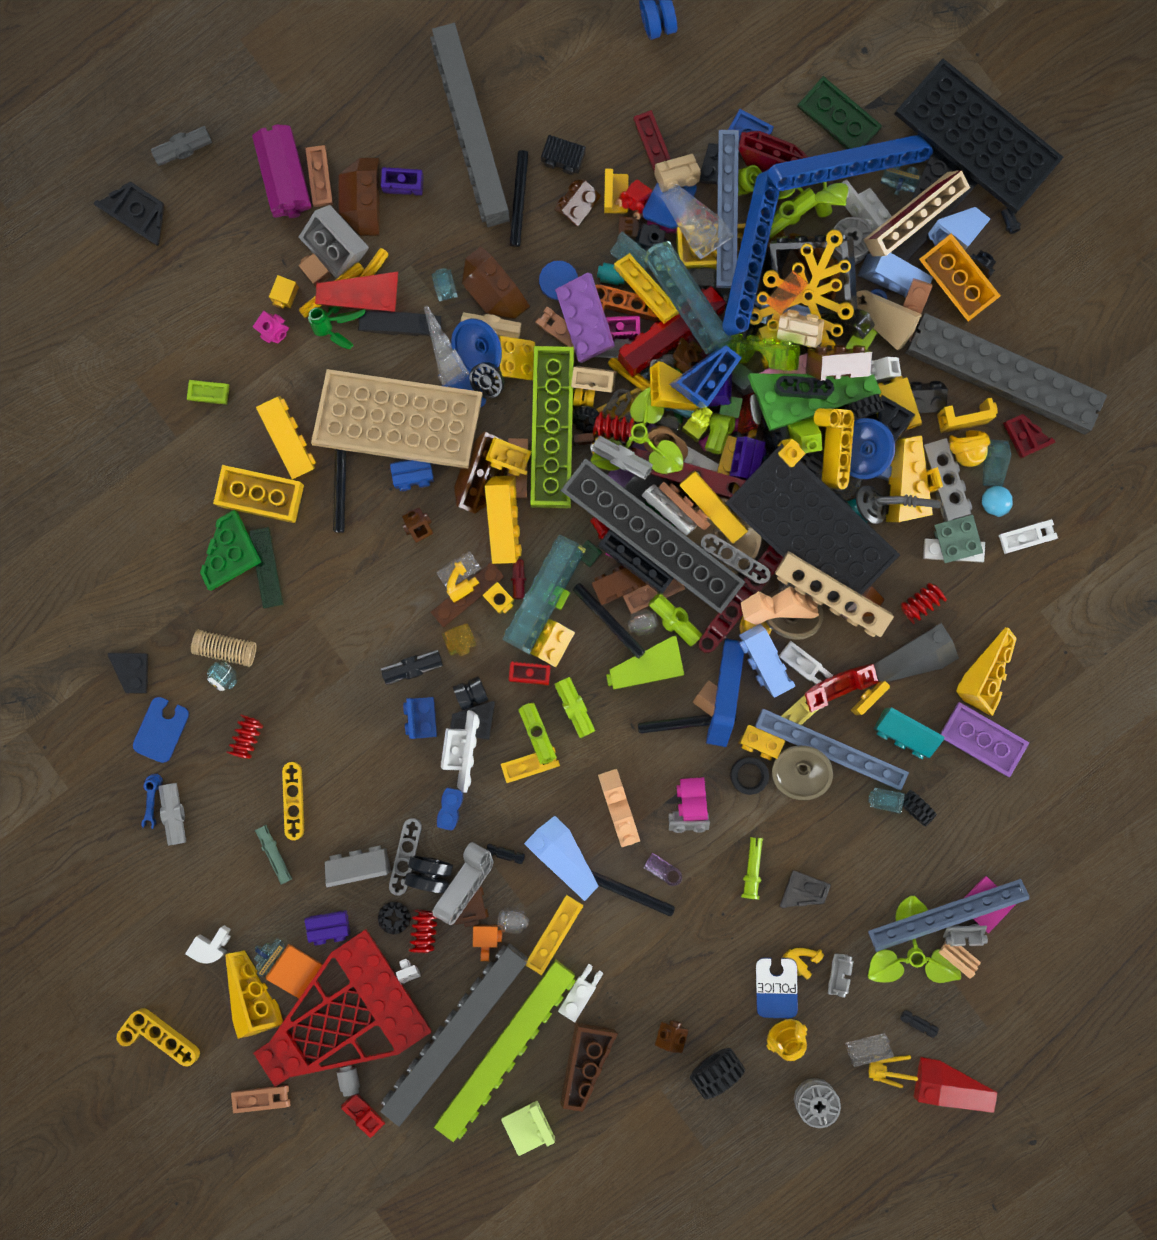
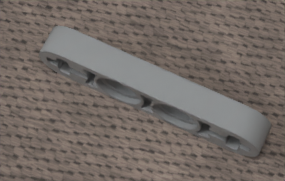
M707 534L702 538V549L755 583L764 584L769 580L770 571L766 566L716 535ZM710 538H713V543L715 545L719 546L720 542L723 544V546H721L718 550V553L715 554L714 551L716 550V548L710 546L709 548L705 547L707 544L706 542H704L705 539L709 540ZM724 548L732 550L733 555L730 559H724L721 556V551ZM740 559H747L750 566L747 570L739 568L738 562ZM753 564L757 565L755 570L759 572L761 570L765 571L766 579L758 580V575L752 572V575L748 574Z
M410 818L405 821L389 883L390 892L397 896L404 894L408 886L404 884L405 878H402L401 885L404 886V889H400L397 892L393 884L398 882L399 877H395V873L400 876H406L407 873L412 872L410 868L406 872L399 871L398 863L406 861L409 865L410 856L416 855L422 830V824L416 818ZM415 822V826L418 827V830H414L412 836H416V840L404 838L405 834L409 835L410 828H407V825ZM405 841H410L413 844V850L409 853L405 852L402 848Z

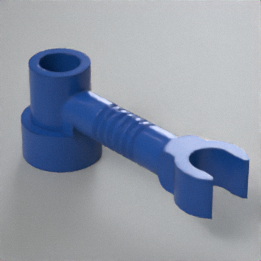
M158 774L149 775L143 785L147 791L146 813L141 822L143 828L146 826V820L151 821L152 829L156 825V819L154 818L155 792L163 784L162 777Z

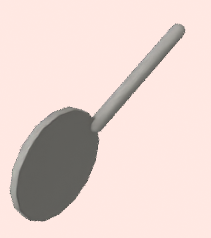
M753 394L750 398L751 412L755 423L760 424L761 410L757 398Z

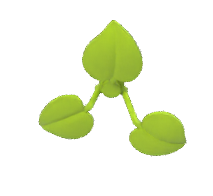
M823 182V190L815 195V200L819 202L814 206L818 217L829 216L833 211L831 205L846 206L848 186L846 184L835 183L827 187V183ZM798 187L780 191L778 199L789 197L795 192V189H798L800 193L804 190Z
M649 387L642 391L631 405V417L634 418L635 422L643 423L632 427V436L629 437L625 448L628 449L632 441L639 444L647 442L654 450L649 456V462L653 464L652 469L660 474L681 471L683 469V456L678 446L672 441L662 440L655 447L648 438L649 434L645 427L646 422L649 424L657 423L664 414V407L651 406V388ZM614 438L607 439L618 446L619 444L622 445L619 440L615 441ZM596 453L591 458V462L603 470L614 471L620 469L610 463L608 459Z
M912 895L900 903L895 919L899 921L928 911V909L916 896ZM916 938L912 939L913 948L908 951V958L897 959L895 952L887 949L880 950L872 957L868 972L870 980L884 983L898 980L904 973V967L900 962L910 963L913 967L917 968L926 963V975L933 982L945 983L961 980V971L939 953L940 949L934 950L931 958H925L923 951L917 946Z

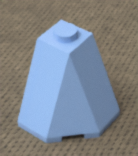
M976 207L939 219L928 235L930 240H933L934 246H936L952 233L963 249L966 250L989 222L990 218Z

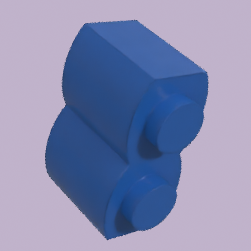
M448 787L444 791L441 800L442 809L437 816L438 828L452 831L456 827L459 820L458 809L461 807L464 798L461 790Z

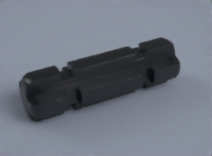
M488 844L486 850L490 851L491 856L496 855L497 858L508 861L513 860L514 863L522 864L525 858L524 853H515L514 850L500 846L498 848L493 844Z
M904 1010L901 1013V1021L909 1022L910 1026L923 1033L927 1032L926 1035L931 1038L938 1034L939 1028L933 1024L929 1025L930 1023L921 1017L913 1016V1013L908 1010Z

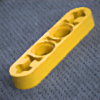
M289 762L284 765L282 771L284 829L288 839L298 840L304 834L302 768L296 762ZM291 765H293L294 769H297V773H294V779H298V783H287V779L291 780V773H287V769H290ZM291 785H295L298 788V794L295 797H291L288 794V788ZM292 805L299 808V814L296 817L290 816L288 812L289 807ZM300 819V823H295L296 829H299L300 832L296 834V837H293V833L289 832L290 829H293V822L289 823V820Z

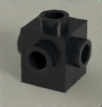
M643 224L638 229L634 247L642 249V252L645 254L653 255L664 249L667 240L664 237L666 231L661 230V227L658 225Z
M982 250L977 255L973 253L970 258L986 278L989 279L995 271L992 267L996 261L992 255Z

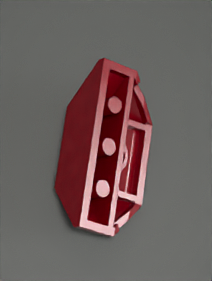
M750 131L740 134L738 150L747 167L755 165L764 172L778 163L808 158L796 145L764 132Z

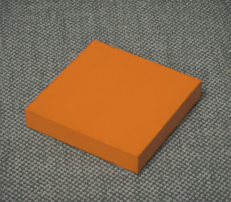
M288 944L265 978L293 996L300 998L322 967V963Z

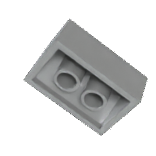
M331 205L315 210L299 235L301 241L316 255L336 279L354 264L361 261L369 249Z
M381 845L370 847L369 852L361 853V850L349 852L350 856L342 857L341 854L329 856L330 860L325 861L326 887L383 876L391 872L387 849H381Z

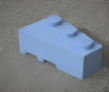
M889 253L887 256L875 257L867 254L858 276L903 295L904 298H906L913 278L927 283H931L933 279L929 274L892 253Z
M761 624L739 635L742 640L739 644L744 653L748 652L750 657L748 663L752 670L756 669L758 675L755 677L761 687L764 685L774 698L795 687L794 682L785 671V665L780 661L777 654L778 651L767 630Z

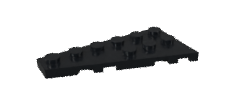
M934 148L911 201L947 172L962 170ZM963 172L970 188L890 253L907 262L929 238L928 233L939 219L949 216L978 183Z

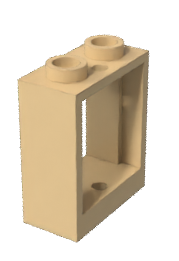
M575 366L571 387L613 392L615 391L617 371Z

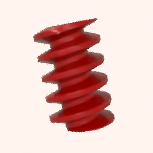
M600 412L595 420L593 436L598 432V436L603 437L606 434L607 439H611L613 436L615 441H618L621 437L622 442H626L632 436V427L636 425L634 424V418H631L630 422L627 423L625 416L621 421H619L618 415L611 420L610 413H608L606 418H603V412Z
M926 584L927 589L921 588L920 594L914 593V599L909 597L907 598V603H901L903 613L913 624H915L913 618L921 620L920 613L925 616L928 615L927 608L934 611L932 604L939 607V599L944 602L947 601L943 592L935 584Z
M240 714L245 720L237 722L242 728L234 730L239 736H232L236 743L229 744L233 751L226 752L240 758L250 759L252 755L248 751L255 750L251 743L258 742L253 736H260L261 734L256 728H263V725L257 719Z
M413 910L418 915L413 916L412 919L418 922L411 925L417 931L410 934L416 937V940L410 941L411 944L415 945V948H411L409 951L415 953L434 951L435 947L431 943H434L436 939L431 935H435L437 932L432 928L437 926V922L432 920L436 919L433 916V911Z

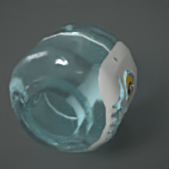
M215 662L206 673L208 675V682L219 691H224L227 688L231 690L237 683L235 679L237 676L236 670L226 662Z

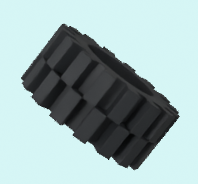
M879 393L865 397L845 407L846 410L853 412L854 421L869 417L885 409Z
M909 790L899 801L904 809L925 827L937 816L936 812L912 790Z

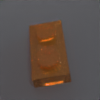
M793 270L766 303L782 315L809 283Z

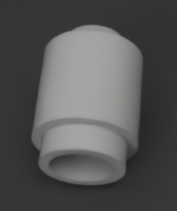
M352 1065L340 1067V1070L336 1072L340 1092H343V1096L359 1093L360 1083L357 1068L352 1067Z

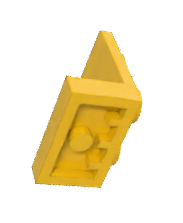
M499 336L502 359L498 368L502 372V376L533 380L535 342Z

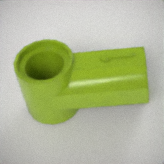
M718 413L712 415L710 419V433L705 445L706 451L718 455L722 454L728 434H731L735 427V418L733 416Z

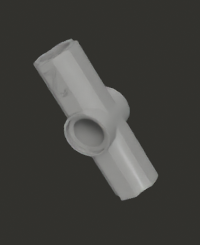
M599 436L593 445L592 451L608 459L610 463L624 471L628 470L644 480L651 472L653 464L636 456L634 452L620 444L618 446Z
M177 783L159 786L162 805L160 817L163 825H165L168 846L186 843L183 824L185 813L183 805L180 804Z

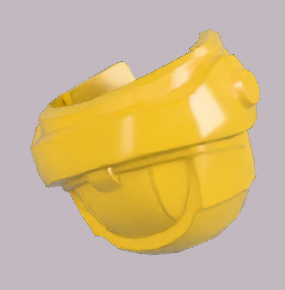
M971 430L966 431V438H957L950 435V450L955 454L956 461L962 466L974 467L986 459L990 438L985 432Z
M793 1019L783 1020L770 1029L766 1046L768 1050H771L773 1053L776 1052L782 1059L795 1061L801 1058L807 1050L805 1038L807 1028L800 1021Z

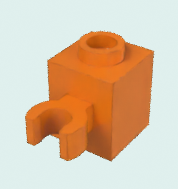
M474 925L473 947H481V961H489L490 947H497L498 942H502V930H498V925Z

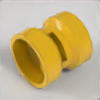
M575 388L573 406L579 407L584 405L593 408L595 390Z

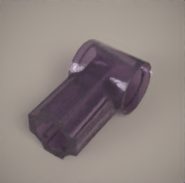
M652 852L643 868L670 886L679 885L682 881L681 870ZM676 871L679 874V879L676 882H671L667 877L669 872Z

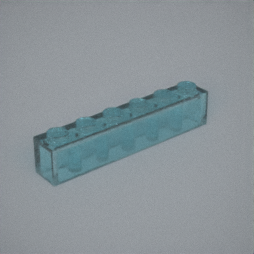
M667 241L654 244L642 257L704 352L710 354L716 349L727 345L733 338L724 332L722 321L671 243Z
M562 535L557 537L548 556L544 559L539 573L535 576L533 584L525 594L520 608L516 611L513 621L506 629L502 640L530 654L586 549Z

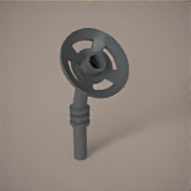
M863 486L856 494L857 508L861 516L871 524H879L885 519L886 504L940 508L941 500L917 498L916 495L908 497V494H905V496H882L872 486ZM864 493L868 495L866 503L863 502Z

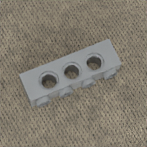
M947 438L923 445L927 471L938 467L943 487L934 493L936 499L941 500L940 511L944 522L970 515L972 505L970 500L966 499L964 493L966 486L964 481L960 480L958 474L960 468L957 461L953 459L950 442L948 443ZM937 457L945 459V466L937 463ZM944 475H947L951 478V485H947L944 483ZM950 494L957 496V504H953L949 500Z

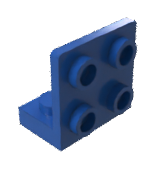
M434 697L406 698L407 703H403L404 715H408V723H405L406 735H409L410 739L437 737Z

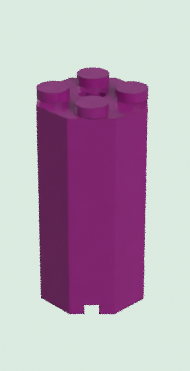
M273 125V130L267 131L266 127L261 128L252 135L272 215L275 218L281 216H289V218L299 217L300 212L311 209V202L293 131L288 125Z

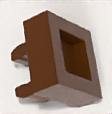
M619 216L618 238H636L639 229V219H636L637 217Z

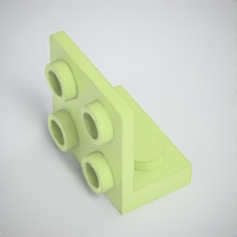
M538 1101L502 1118V1123L519 1156L544 1143L547 1146L555 1143V1136Z

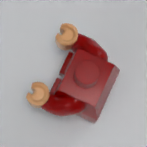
M637 179L630 184L626 191L620 193L615 203L624 209L637 210L633 216L634 218L637 217L636 219H640L643 216V209L652 193V189Z

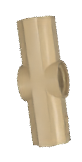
M463 312L461 322L471 318L486 322L492 327L498 337L504 336L517 339L520 337L522 325L520 322L503 320L498 316L490 314L481 316Z

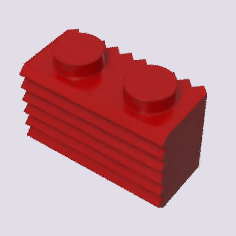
M512 661L510 663L509 681L549 685L551 667L545 664L543 666L537 663L530 665L525 662L522 664L521 662L518 663L516 661L514 663Z

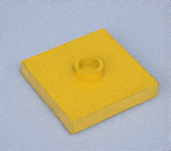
M886 681L878 682L871 690L868 689L861 695L862 699L851 711L855 715H863L890 688V685Z

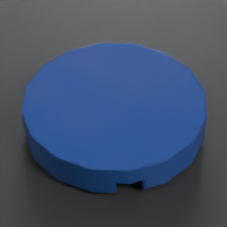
M553 261L542 269L539 276V285L542 292L548 298L558 300L555 289L578 278V275L569 263Z

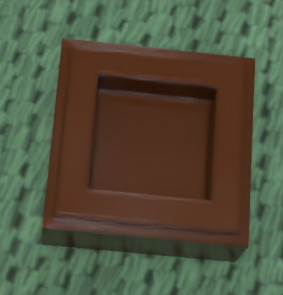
M593 433L574 435V445L576 446L592 444L594 442Z

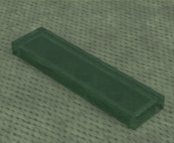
M270 528L250 530V539L261 560V563L256 565V572L263 608L282 606L284 603Z

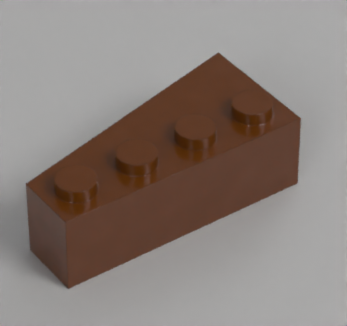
M575 1023L560 1101L563 1109L584 1111L594 1089V1084L618 1035L615 1029Z

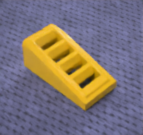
M938 467L927 471L929 492L931 494L942 488L943 484Z

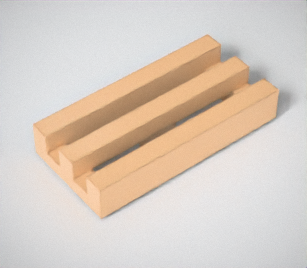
M946 940L939 951L944 958L970 979L974 977V972L977 971L981 963L962 946L951 947L946 944Z

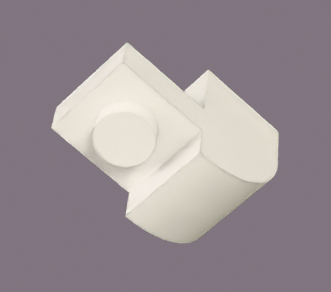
M884 357L875 361L871 360L870 375L875 376L877 383L890 381L902 376L899 358Z
M225 925L220 927L212 941L201 934L196 936L186 955L200 963H212L220 959L227 952L221 946H225L231 936L228 934L231 929Z

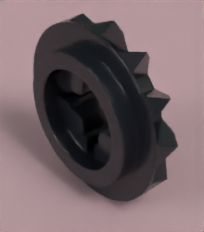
M589 406L577 408L573 414V424H576V430L581 429L583 434L586 432L593 433L595 420L599 412ZM587 417H589V424H588V425L585 423V422H586L585 419H587Z
M399 902L385 904L378 914L379 926L384 932L390 934L403 932L410 922V913L407 907ZM395 910L396 916L402 918V920H397L393 927L392 921L386 917L392 916Z

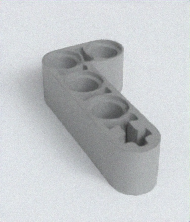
M473 842L464 851L463 858L465 864L433 909V916L449 925H453L493 866L490 851Z

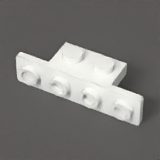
M848 180L842 182L848 186L845 207L853 217L863 219L868 223L872 232L892 217L871 188L858 194Z
M471 710L467 711L465 729L446 728L441 768L443 770H459L457 788L464 793H467L468 787L471 784L470 769L474 764L472 755L473 748L476 747L477 742L475 737L476 729L479 727L478 715Z

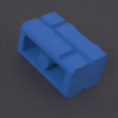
M413 460L390 463L393 485L395 489L399 488V491L410 490L411 486L419 485L420 488L428 487L431 485L430 482H434L431 463Z

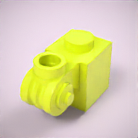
M707 407L699 410L696 409L683 426L682 431L698 442L710 427V418L713 412Z

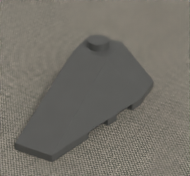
M940 623L876 662L874 668L879 682H888L942 669L957 660L959 656L953 640L943 624Z

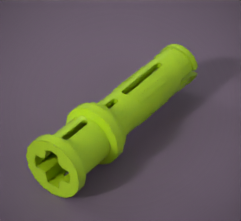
M750 837L747 875L743 877L745 887L744 894L741 897L759 900L758 887L759 883H761L759 869L763 839L757 838L756 844V838Z

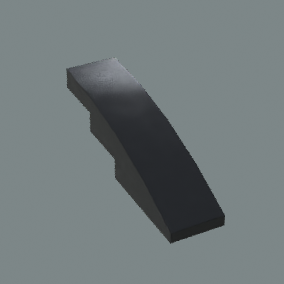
M365 311V314L358 319V331L388 335L402 334L439 337L441 336V316L405 312Z

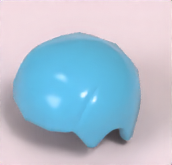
M993 486L986 489L982 495V506L988 514L1001 517L1009 513L1013 506V497L1005 487Z

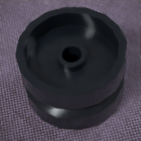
M410 856L408 867L420 873H407L404 884L420 890L444 893L449 887V882L438 876H451L453 864L432 857Z

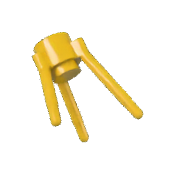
M910 1055L884 1059L875 1058V1062H870L869 1078H873V1081H880L903 1088L902 1084L886 1079V1076L918 1080V1077L887 1072V1065H883V1063L911 1059Z

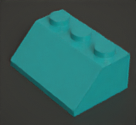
M892 707L884 708L873 728L878 731L876 735L885 740L891 738L895 741L894 745L903 750L906 747L913 751L912 755L922 760L924 757L930 758L945 738L943 735Z

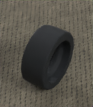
M743 757L736 761L731 768V783L741 793L748 795L757 794L764 790L768 784V768L758 758ZM754 764L760 769L761 780L758 785L749 788L739 782L738 771L743 765Z

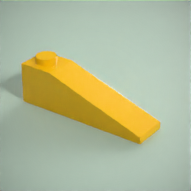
M1005 627L964 674L956 691L964 702L993 716L1001 699L1002 692L999 689L1002 680H1006L1005 666L1006 663L1011 661L1016 637L1009 628Z
M245 950L226 954L231 1013L237 1038L256 1035L281 1026L283 1019L279 1005L275 999L272 1000L266 989L268 987L266 984H262L257 975V970Z

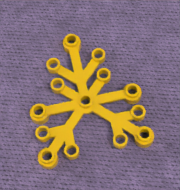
M833 229L827 233V246L818 266L813 255V246L809 243L802 245L801 253L805 256L812 274L809 284L804 273L805 267L801 262H796L792 267V271L797 275L801 287L779 278V274L774 270H769L764 274L763 282L767 287L777 286L796 294V296L780 301L769 296L766 292H760L757 295V302L761 305L767 304L770 306L763 309L753 307L752 314L756 313L759 317L757 320L751 319L750 324H759L763 317L773 314L772 318L767 322V328L770 331H776L779 328V319L784 309L799 303L807 305L811 314L819 316L818 319L821 320L824 319L821 318L816 303L837 312L841 319L847 320L853 316L854 309L849 302L839 304L820 296L830 291H839L842 288L840 279L834 278L829 283L817 287L821 279L839 272L846 273L851 268L850 262L846 259L826 268L835 247L839 246L843 241L842 233L839 230ZM833 235L839 238L835 243L830 240ZM806 246L810 247V253H804L803 248ZM842 263L848 264V268L845 270L841 269L840 266ZM797 265H800L802 267V271L796 272L794 268ZM773 276L775 278V281L773 283H769L767 280L768 277ZM837 281L839 282L840 286L838 288H833L832 283ZM807 292L812 293V298L806 299L805 294ZM765 295L767 300L762 302L759 300V297ZM847 308L850 312L847 315H843L842 310ZM824 320L820 346L830 345L834 349L836 343L829 339L826 330L830 331L833 336L839 337L843 333V327L838 323L833 324ZM770 322H776L777 326L775 328H771L769 326ZM835 327H839L841 331L839 333H834L833 329Z

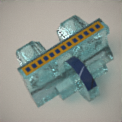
M900 166L885 169L880 183L895 188V195H899L900 190L915 192L920 180L917 168L909 167L906 172L899 170Z
M277 938L272 945L265 943L263 947L257 945L254 948L256 953H258L254 960L259 962L256 965V969L258 970L257 974L263 977L264 974L267 975L274 965V960L279 958L286 948L280 939Z

